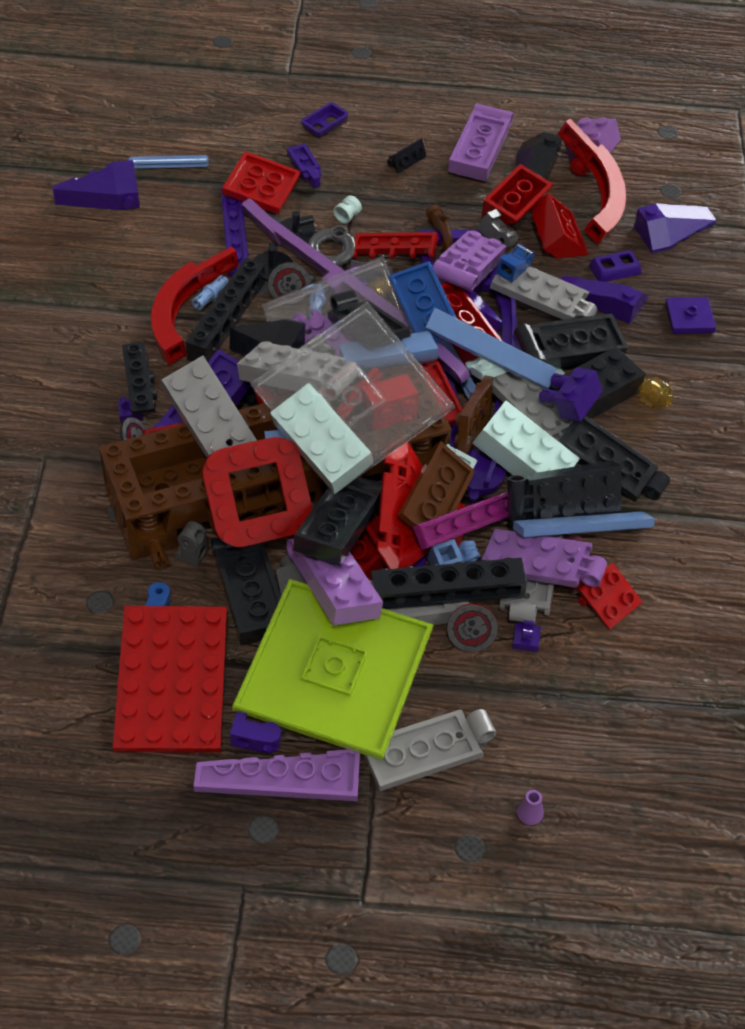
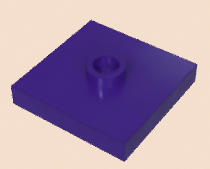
M708 297L666 298L665 306L672 334L715 333L716 325Z

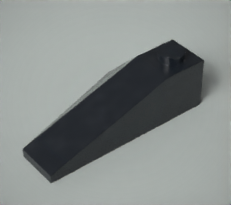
M543 132L524 141L516 155L517 166L522 164L547 180L560 156L562 139L552 133Z
M281 319L230 327L229 349L246 356L251 349L257 347L261 342L268 341L272 344L291 346V348L304 350L306 323L291 319Z

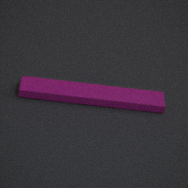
M508 491L413 526L421 550L507 518Z

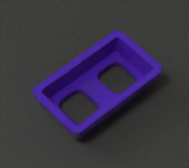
M330 102L302 119L301 123L306 131L320 138L343 124L347 120L349 113L333 102ZM329 117H334L336 119L331 123L326 121V119ZM319 125L322 128L317 130L314 126Z
M631 250L596 257L589 264L596 279L602 282L642 273L641 265ZM630 258L632 263L624 264L621 260ZM612 262L614 267L604 268L602 264Z

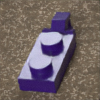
M301 144L287 148V155L295 168L301 171V177L304 180H309L313 188L321 187V167L307 145Z

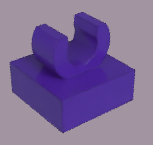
M122 396L121 399H118L120 422L133 417L140 421L143 420V413H131L129 398L125 399V396Z
M524 620V623L516 622L512 649L538 652L541 626L534 625L533 621Z

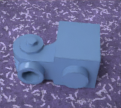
M455 539L432 546L427 558L430 565H442L455 562H476L481 558V555L478 552V548H476L475 541L465 540L458 547Z

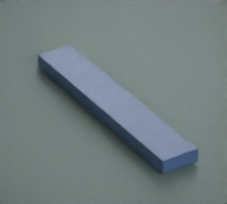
M437 308L433 309L424 330L430 331V333L541 388H549L551 376H554L553 374L557 370V368Z
M645 512L519 520L514 521L513 529L523 537L651 528L654 527L655 518Z

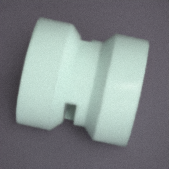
M349 195L342 203L335 206L333 212L339 222L347 224L353 219V216H357L362 211V206L356 197Z

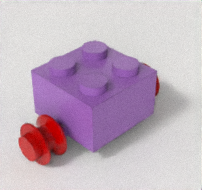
M585 117L576 124L597 147L603 144L609 153L621 140L616 119H607L606 117L590 119ZM564 142L568 158L572 160L570 162L572 172L578 176L586 175L589 168Z

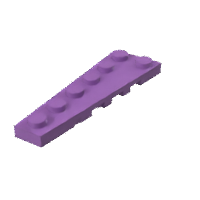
M345 749L327 751V754L311 755L310 752L300 753V756L295 757L275 755L271 759L252 757L241 760L228 759L197 762L194 792L357 801L360 753Z

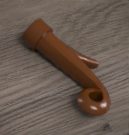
M434 204L427 208L426 216L443 237L441 242V252L443 254L453 245L452 234L446 222L450 216L444 215L441 207Z

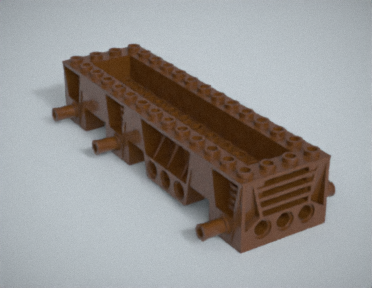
M416 363L381 372L383 378L380 382L408 375L418 392L417 420L369 433L362 420V401L344 422L372 454L374 464L358 476L367 477L389 471L390 467L384 464V456L405 441H408L423 466L436 443L442 441L445 445H450L452 428ZM365 377L358 378L335 401L324 400L336 412ZM290 397L238 410L257 441L265 439L264 431L279 430L274 425L270 412ZM186 424L99 447L105 491L131 561L151 556L154 568L161 569L159 561H161L164 568L169 564L165 551L179 548L177 540L178 529L184 528L189 521L197 523L209 521L213 530L214 526L203 479H201V469L206 456ZM227 441L226 444L231 446V443ZM301 456L308 492L315 506L328 489V486ZM275 462L228 473L239 521L283 511L285 504Z

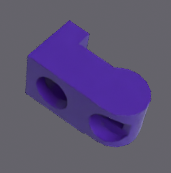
M236 712L230 732V745L257 752L273 753L281 746V730L273 722L262 724L248 721L246 713Z

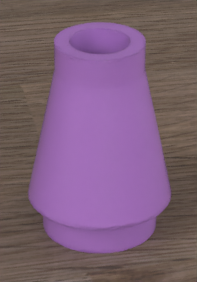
M536 790L528 791L517 807V816L524 824L535 825L544 816L542 795Z

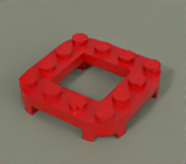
M271 437L213 451L203 463L201 479H203L214 526L213 531L227 545L244 547L294 535L312 511L301 456L291 440ZM275 462L286 510L239 521L228 473Z

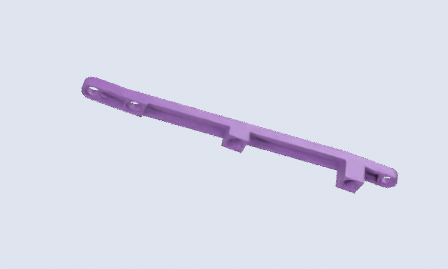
M248 198L241 204L246 215L279 246L282 244L324 276L322 280L331 295L354 290L358 302L370 301L410 328L402 312L270 217L252 199ZM440 342L436 343L438 359L435 361H439L441 367L457 382L462 384L470 377L469 371ZM434 361L423 362V363H417L416 365H417V367H418L419 365L431 363V362H434Z

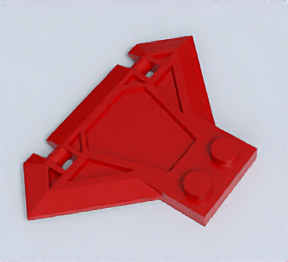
M405 441L384 456V464L389 466L390 470L389 473L384 472L382 478L378 532L384 535L383 542L377 541L376 550L388 569L411 566L429 553L431 549L429 547L421 550L415 531L397 516L423 468L408 441ZM459 503L456 510L464 508L465 504ZM463 535L452 538L455 539L458 547L463 542Z

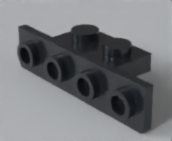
M145 343L123 344L122 350L131 413L154 412L153 400H157L156 386L151 387V384L155 383L153 370L148 369Z

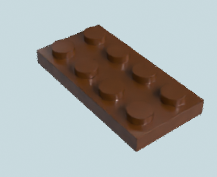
M485 375L481 382L476 384L474 393L471 392L469 401L464 403L462 412H458L456 417V427H459V431L455 437L454 447L469 455L474 446L473 441L491 418L494 378L492 376Z
M442 441L436 443L397 516L414 530L413 526L456 511L475 470Z

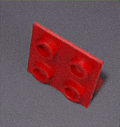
M614 563L606 567L598 587L584 585L579 589L581 594L578 602L582 606L591 605L609 630L642 603V600Z

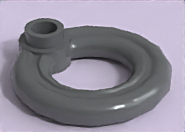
M336 225L333 228L321 230L315 233L308 241V244L318 252H320V245L326 240H333L336 244H343L344 250L342 253L336 256L324 255L339 267L348 263L353 258L355 241L347 233L345 226Z

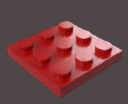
M245 151L222 187V194L243 202L250 198L260 208L279 214L297 184L301 171Z

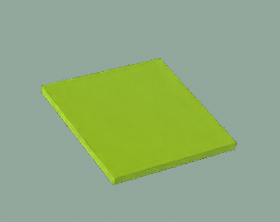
M289 579L233 703L232 710L246 713L247 716L265 722H273L280 727L383 761L431 636L433 624L382 608L380 618L332 625L308 584Z

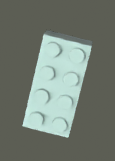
M310 383L306 384L270 412L274 425L286 439L293 442L300 455L334 494L374 464L369 449Z
M507 401L502 404L473 441L476 447L512 475H525L574 467L580 459Z

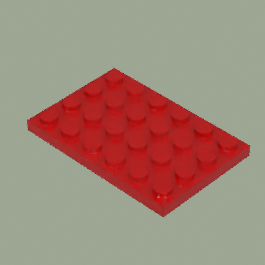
M124 606L113 738L114 752L221 753L227 607Z

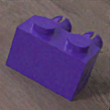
M576 367L570 376L554 373V376H551L550 384L553 388H560V390L555 391L543 388L539 393V401L541 403L555 404L562 419L581 422L603 392L596 370Z

